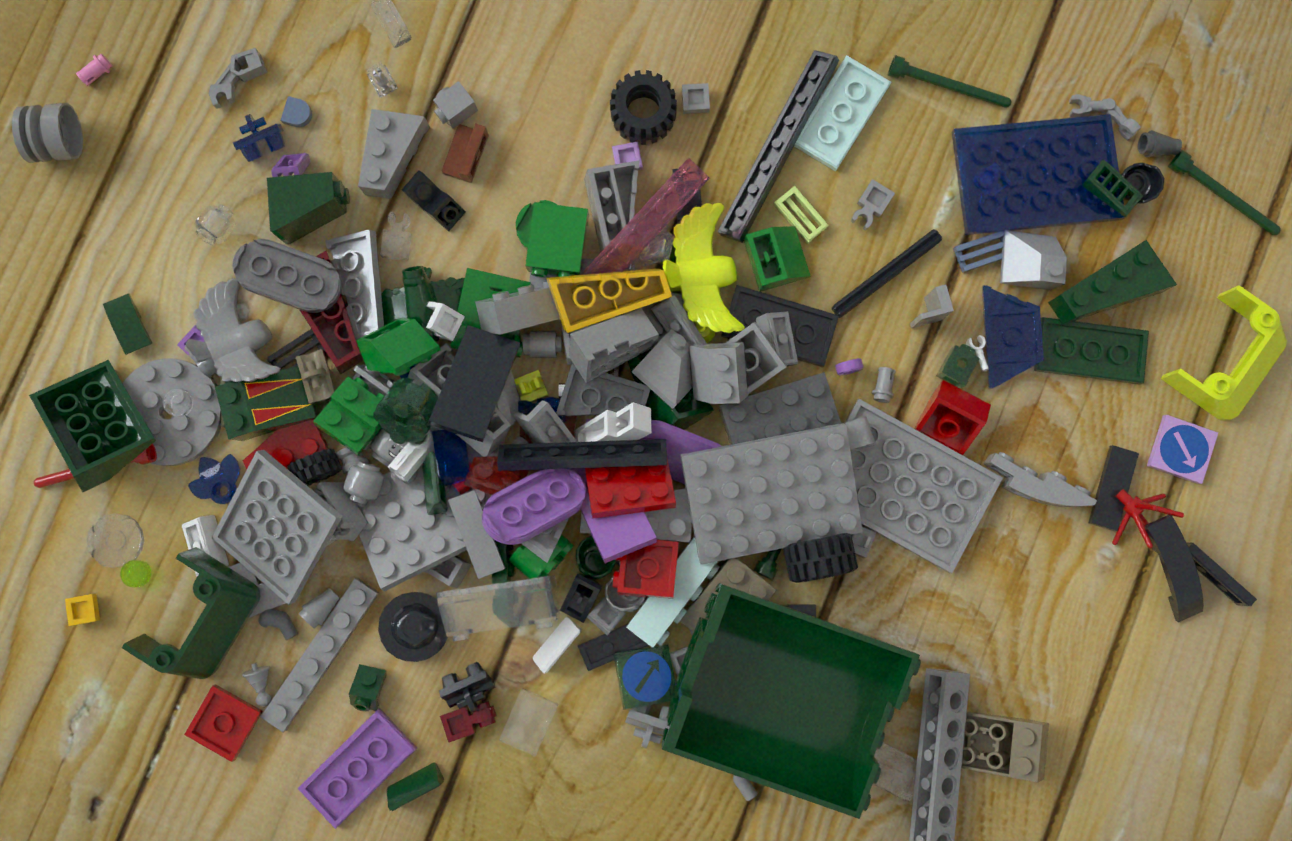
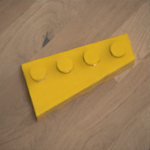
M661 269L546 278L563 329L567 333L672 297L664 270Z

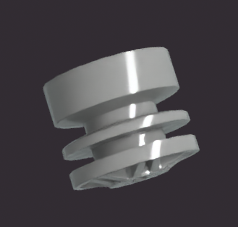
M46 104L44 107L40 105L21 106L14 110L12 133L18 152L25 161L36 163L51 161L52 158L59 161L80 157L83 149V133L77 113L70 104Z

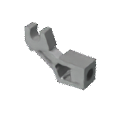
M256 48L232 55L229 66L217 82L210 86L209 96L216 109L222 107L219 102L222 96H226L230 103L235 102L234 85L238 79L247 82L267 73L262 56ZM248 64V68L240 70L241 66Z

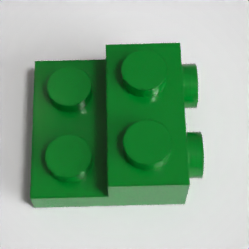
M347 377L330 396L331 401L313 422L315 426L359 456L393 413L390 406L391 401L381 393L375 396L368 391L369 386L365 381L358 377L355 380Z

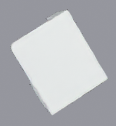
M429 301L427 307L434 310L426 328L435 332L434 335L438 338L453 341L465 316L445 304Z

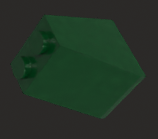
M333 172L267 178L270 232L285 244H291L347 213L346 204H350L349 190L345 188L342 181Z

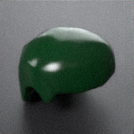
M592 535L580 542L575 553V562L579 571L590 579H601L612 572L616 564V559L604 563Z

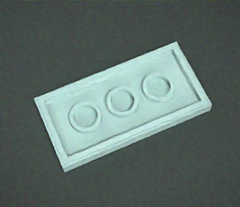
M846 55L819 98L794 147L832 170L837 171L886 93L891 81Z

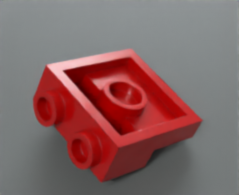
M657 540V542L617 558L616 560L621 561L620 571H614L613 588H618V595L673 599L679 542Z

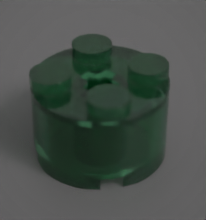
M402 378L395 381L373 413L374 419L390 434L391 440L397 444L418 442L425 438L432 425H429V419L438 400L437 394L424 383L419 386L412 383L414 379Z

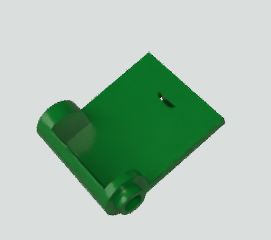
M467 268L457 311L465 317L454 340L451 341L450 348H459L468 325L481 329L475 301L493 298L492 294L508 291L509 294L518 292L517 288L529 286L531 282ZM520 330L496 334L520 342L516 357H521L523 342L519 341Z

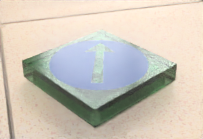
M668 645L620 652L613 655L623 710L669 703L673 696L677 698L678 695L675 692L676 683Z

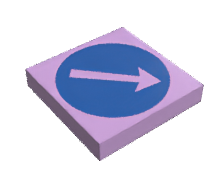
M1163 415L1147 466L1196 484H1202L1218 432L1169 415Z

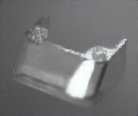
M555 575L436 592L437 604L446 636H452L453 641L470 639L469 634L532 624H536V629L553 627L552 621H557L561 618Z

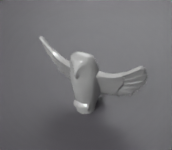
M232 278L227 282H219L214 288L207 290L205 298H202L199 302V308L195 309L193 313L197 319L196 327L201 330L204 342L188 339L184 349L189 352V356L194 359L199 370L207 377L217 374L222 377L224 382H240L243 380L252 382L279 373L281 368L266 364L255 354L257 350L265 346L272 339V334L268 326L259 319L241 323L237 313V295L240 283L236 278Z

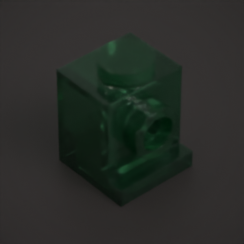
M961 344L959 347L955 345L950 349L936 376L958 388H962L967 385L968 379L980 358L974 355L976 351L970 346ZM958 359L966 363L964 368L958 366Z

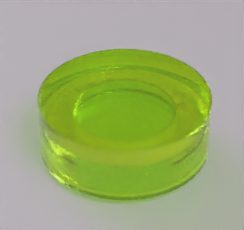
M142 560L128 561L121 569V580L129 587L144 586L151 577L150 566Z

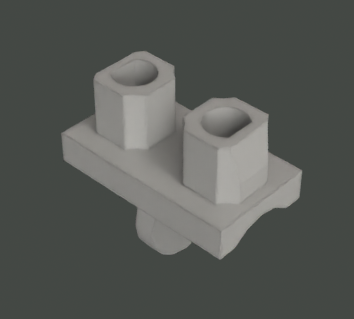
M637 700L633 709L629 710L625 723L642 728H635L633 736L643 739L641 747L647 748L649 741L660 744L662 738L660 735H663L665 728L669 729V726H667L668 718H666L669 707L662 706L659 718L648 715L652 702Z

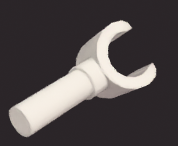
M979 335L977 337L979 347L973 345L971 338L966 341V347L969 351L975 352L981 369L984 372L989 370L982 349L986 341L983 336Z

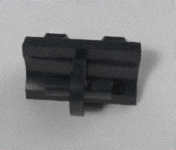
M479 662L467 666L468 677L461 681L456 673L442 677L443 689L439 690L440 697L447 702L450 708L456 705L459 709L468 706L474 712L478 710L477 701L485 698L484 693L496 688L494 681Z

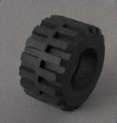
M640 70L635 71V76L631 77L629 73L626 74L624 82L619 80L616 83V89L612 90L610 111L616 131L620 130V136L624 139L628 136L631 143L636 142V140H640L641 145H646L647 140H651L652 144L656 143L657 137L660 136L663 139L667 136V130L671 131L673 128L677 109L676 93L674 89H670L671 83L668 80L662 81V75L657 73L656 76H652V71L646 70V74H641ZM638 98H649L656 102L659 110L649 118H638L629 112L628 107Z
M848 533L792 543L783 548L789 579L795 583L851 573L858 568L852 535Z

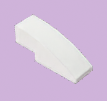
M633 402L618 412L606 410L575 430L576 442L639 440L651 434V408Z

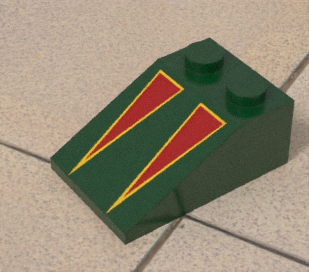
M298 366L280 370L279 373L252 382L244 380L240 382L231 381L215 386L229 440H249L317 417L315 405L308 402Z

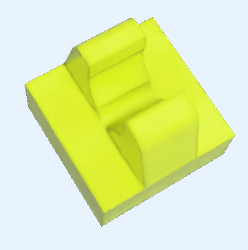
M539 370L514 379L523 405L549 396Z

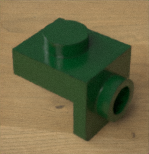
M359 664L349 691L350 704L355 709L364 712L369 710L377 711L379 706L378 698L387 675L386 670Z

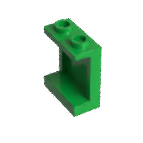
M534 202L525 264L527 271L531 272L532 276L546 278L548 274L558 275V277L581 275L586 226H588L589 221L588 209Z

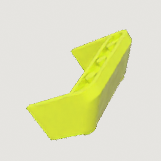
M1240 285L1220 293L1217 298L1248 319L1252 329L1258 334L1228 376L1221 372L1209 375L1203 384L1182 369L1163 374L1161 380L1215 418L1223 421L1239 416L1287 344L1278 313Z

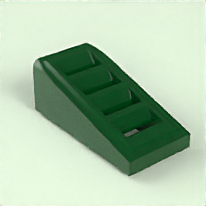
M1105 160L1098 164L1082 184L1084 188L1124 217H1127L1143 197L1133 185ZM1100 176L1105 178L1102 183L1097 180ZM1111 182L1114 185L1108 191L1105 187ZM1119 188L1122 190V193L1116 198L1113 194ZM1128 194L1131 199L1124 206L1121 201Z

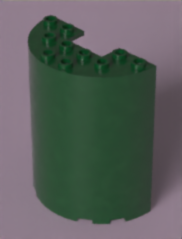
M718 584L715 592H718V594L711 593L704 608L706 617H699L676 680L675 692H677L678 696L677 698L672 697L666 717L668 718L667 726H669V729L665 728L663 731L662 750L860 819L862 812L866 811L869 807L871 800L869 793L872 784H876L880 777V764L874 755L876 749H880L884 742V727L886 722L891 721L894 709L900 710L902 703L907 702L911 692L910 681L912 676H916L920 669V655L730 586Z

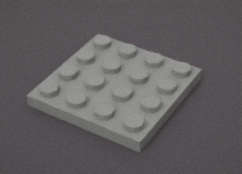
M265 450L256 451L212 539L289 605L298 599L343 515Z

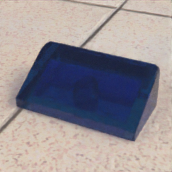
M447 430L432 431L439 479L445 486L471 479L472 475L466 442L456 433Z

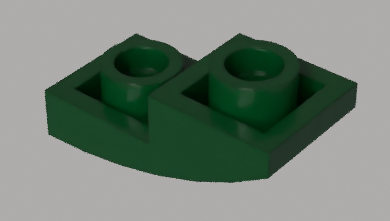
M129 293L103 303L107 317L125 355L152 344L140 319L141 315Z

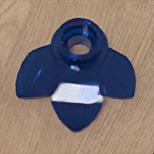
M228 454L221 463L212 458L201 457L198 467L200 478L188 484L189 489L197 498L212 499L218 504L230 503L237 490L235 482L240 476L238 461L232 454ZM223 486H226L228 492L226 495L222 496L220 494V489Z

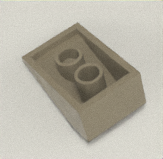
M737 558L726 559L697 599L687 609L680 622L694 632L699 617H706L704 612L705 604L711 593L718 594V592H715V589L720 583L766 600L772 597L776 589Z

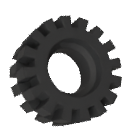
M325 449L292 462L287 466V469L305 485L309 486L336 475V473L341 472L342 467L335 450Z

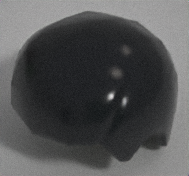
M1134 163L1124 169L1121 174L1143 195L1137 204L1147 203L1156 199L1164 189V176L1157 166L1146 163ZM1127 194L1124 199L1129 201L1131 197Z

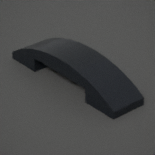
M1169 514L1144 525L1153 544L1152 550L1158 553L1172 595L1168 599L1175 621L1179 623L1203 612V593L1199 575L1188 545L1173 516Z

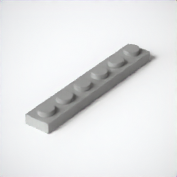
M358 578L353 580L269 703L261 718L281 732H285L379 595V592Z

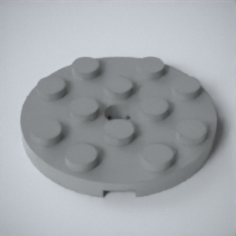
M158 359L140 366L123 382L125 389L156 440L153 445L156 449L157 459L151 464L176 466L188 463L204 454L214 438L218 437L221 430V409L215 390L217 384L212 377L205 376L196 365L180 359ZM170 404L174 407L175 414L171 419L167 420L161 413Z

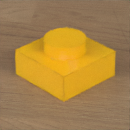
M97 594L65 599L68 626L100 621Z

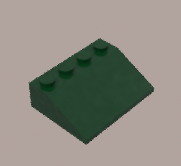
M109 360L29 395L82 492L110 480L156 441Z

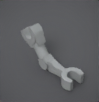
M1076 94L1071 96L1069 104L1076 103L1080 106V109H1072L1070 111V117L1078 118L1089 115L1091 111L1106 113L1108 117L1119 125L1120 134L1127 141L1141 128L1135 120L1127 119L1111 98L1103 99L1102 101H1091V97Z

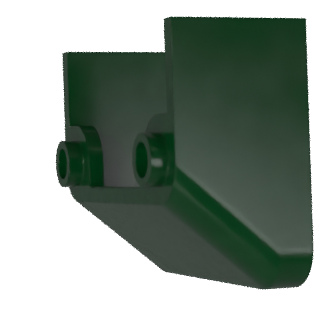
M195 547L179 553L175 559L199 573L193 584V592L200 601L206 604V607L180 650L170 644H160L146 634H142L124 643L122 649L158 672L195 679H206L218 670L260 600V590L245 577Z

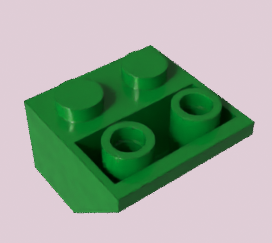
M795 226L770 227L746 234L744 244L759 292L811 277Z
M399 318L356 340L367 370L378 371L381 374L393 373L395 376L409 372L410 367L416 363L430 361L432 359L431 355L441 351L439 345L415 319Z

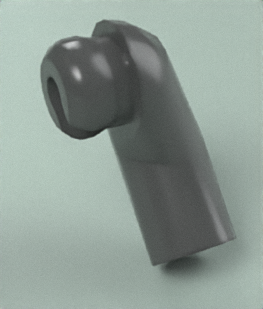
M268 609L259 616L258 621L262 627L280 628L285 640L298 635L289 615L284 611Z

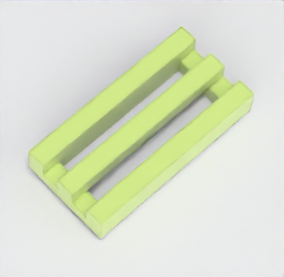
M795 186L774 202V206L791 226L796 227L797 233L807 244L829 226ZM792 195L819 225L817 229L791 200L790 197ZM783 202H785V203L790 207V209L797 215V217H798V218L803 222V224L809 229V231L811 232V234H809V233L803 228V226L797 221V219H796V218L791 214V212L785 207V205L783 204Z

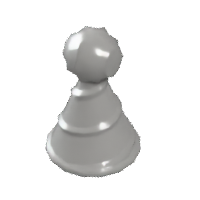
M257 663L251 664L252 669L244 672L242 676L246 678L256 690V693H258L256 697L257 705L265 707L271 702L270 694L265 692L270 666L258 667Z

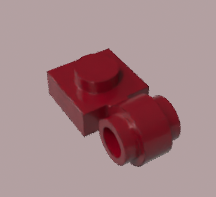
M489 701L477 705L478 710L473 712L472 715L468 706L441 715L440 719L448 743L476 733L474 723H479L480 728L496 723L494 717L497 715L494 706H490Z

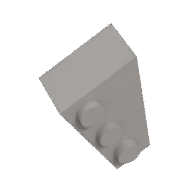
M376 109L371 110L358 187L365 195L392 198L406 172L408 163L418 150L422 137L430 128L424 116Z
M542 282L543 287L534 288V285L517 288L518 292L509 294L508 291L492 294L493 298L475 301L481 329L493 334H504L560 319L548 282Z

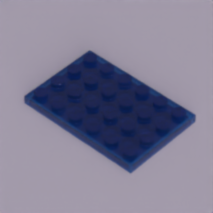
M1111 114L956 128L951 132L965 235L1117 221L1125 218L1082 186L1102 160H1105L1119 172ZM1100 176L1097 180L1102 183L1105 178ZM1109 182L1105 188L1109 191L1114 184ZM1118 188L1113 195L1118 198L1122 190Z

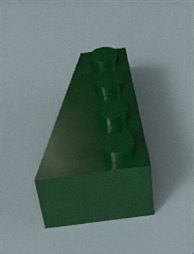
M1145 240L1052 299L1048 304L1064 325L1099 312L1163 293L1176 286L1177 283L1148 241Z

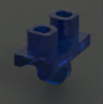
M251 114L245 116L247 124L239 127L242 134L250 131L253 134L233 142L235 149L241 150L248 162L263 157L257 145L260 141L266 140L271 152L286 147L281 134L284 131L281 124H274L260 131L259 127L267 124L265 118L261 117L255 120Z

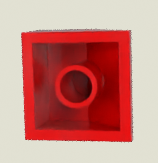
M942 380L930 397L914 429L964 455L987 423L991 404Z

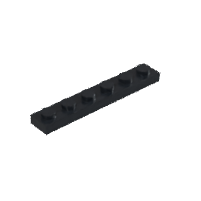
M666 439L499 445L498 471L667 465Z

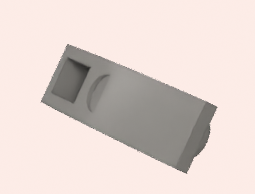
M1005 453L990 454L984 462V465L1006 477L1002 488L1025 499L1059 507L1093 506L1097 502V500L1090 497V491L1078 485L1074 487L1066 482L1067 478L1062 474L1052 471L1051 473H1041L1039 478H1037V472L1026 466L1020 468L1013 463L1014 459Z

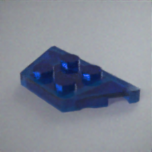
M984 285L982 286L986 360L989 368L987 370L988 389H994L1044 360L1040 306L1030 302H1023L1015 296L1003 294L991 289L992 287Z

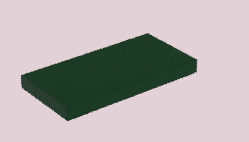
M1041 317L1038 326L1034 371L1139 385L1144 384L1149 331L1077 321L1063 325L1059 319Z

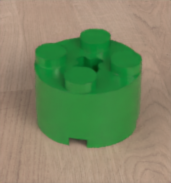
M561 534L548 563L524 545L517 548L509 561L530 581L539 586L548 577L552 569L555 570L561 564L574 545Z

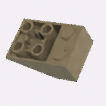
M967 712L961 768L1037 783L1044 780L1049 723Z

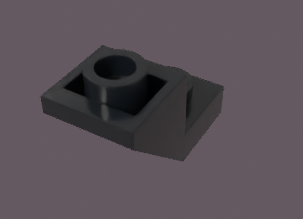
M419 170L402 188V191L418 207L447 231H450L466 213L450 195L440 190Z

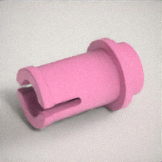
M103 54L94 55V59L89 64L76 72L80 80L88 87L102 74L110 72L112 64Z

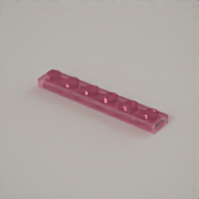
M688 158L581 275L623 272L702 188L710 177Z

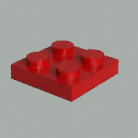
M215 684L210 688L184 735L233 762L236 760L263 711Z

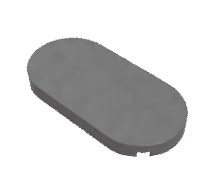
M257 239L249 244L246 243L234 255L232 267L236 279L243 288L257 295L305 312L318 313L332 307L341 294L342 283L338 272L331 263L316 256L268 239Z

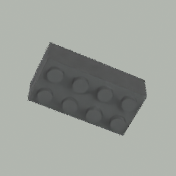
M824 372L748 396L741 403L722 404L719 407L730 445L841 423Z

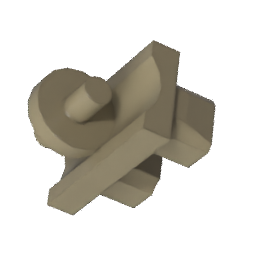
M320 349L310 354L297 356L296 360L309 404L331 399L330 396L335 392V387L324 350Z

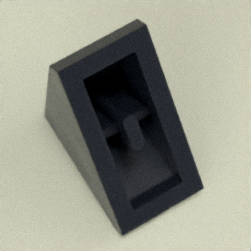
M577 573L560 611L584 623L604 585L581 573Z

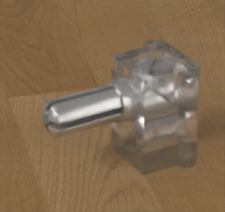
M379 62L367 69V76L379 97H383L398 88L386 65H382Z

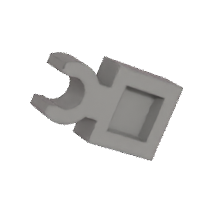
M872 179L857 203L863 209H859L854 213L851 222L854 223L858 217H864L866 224L863 229L867 230L873 222L872 214L880 217L895 193Z

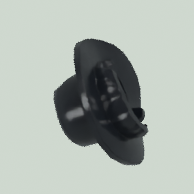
M422 592L401 594L393 598L384 607L379 617L378 632L380 641L385 649L397 659L411 662L427 660L437 654L448 639L450 632L449 615L442 603L429 594Z

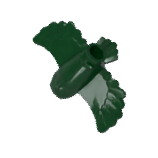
M413 266L403 269L402 279L404 287H397L393 290L385 289L381 293L384 326L399 318L415 319L437 342L440 338L434 335L435 332L426 328L434 312L427 305L429 301L442 303L457 312L465 278L455 279L454 277H449L446 280L435 282L430 281L432 275L430 267Z

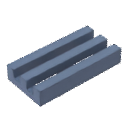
M1005 230L955 246L953 249L962 273L1002 260L1003 253L968 265L965 263L966 260L1001 249L1003 247ZM997 239L1001 241L1000 243L962 255V251Z

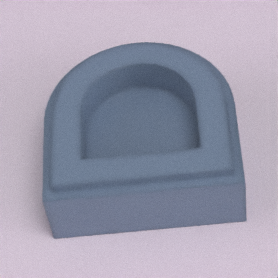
M288 96L280 121L283 124L294 127L306 126L312 119L311 108L305 101Z

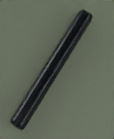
M936 229L931 230L832 306L834 314L838 315L839 318L843 317L940 243L942 236Z

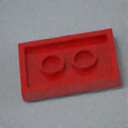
M668 459L667 465L585 468L592 519L676 508Z

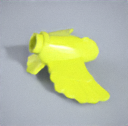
M706 203L701 207H694L690 214L683 216L681 223L676 224L674 227L675 238L672 243L676 249V263L668 259L663 261L664 273L670 291L682 292L683 308L688 312L689 320L697 321L700 326L709 327L714 332L723 331L731 333L733 331H742L745 329V326L733 317L726 308L719 288L729 286L737 281L736 264L732 257L714 256L712 248L715 226L724 210V206L721 203L713 205Z

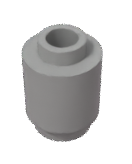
M530 331V334L523 335V354L530 355V358H556L557 352H562V336H557L556 331Z

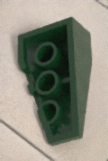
M653 348L628 360L631 373ZM632 373L635 382L646 385ZM693 387L673 409L652 390H650L646 407L651 408V420L662 421L683 430L714 411L710 403L694 399Z

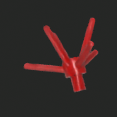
M1122 489L1115 497L1125 505L1123 510L1126 513L1112 544H1118L1130 517H1132L1147 547L1152 548L1153 544L1144 526L1149 524V522L1142 515V512L1144 510H1152L1180 518L1184 517V513L1149 504L1164 499L1166 497L1165 494L1140 499L1138 496L1133 498Z

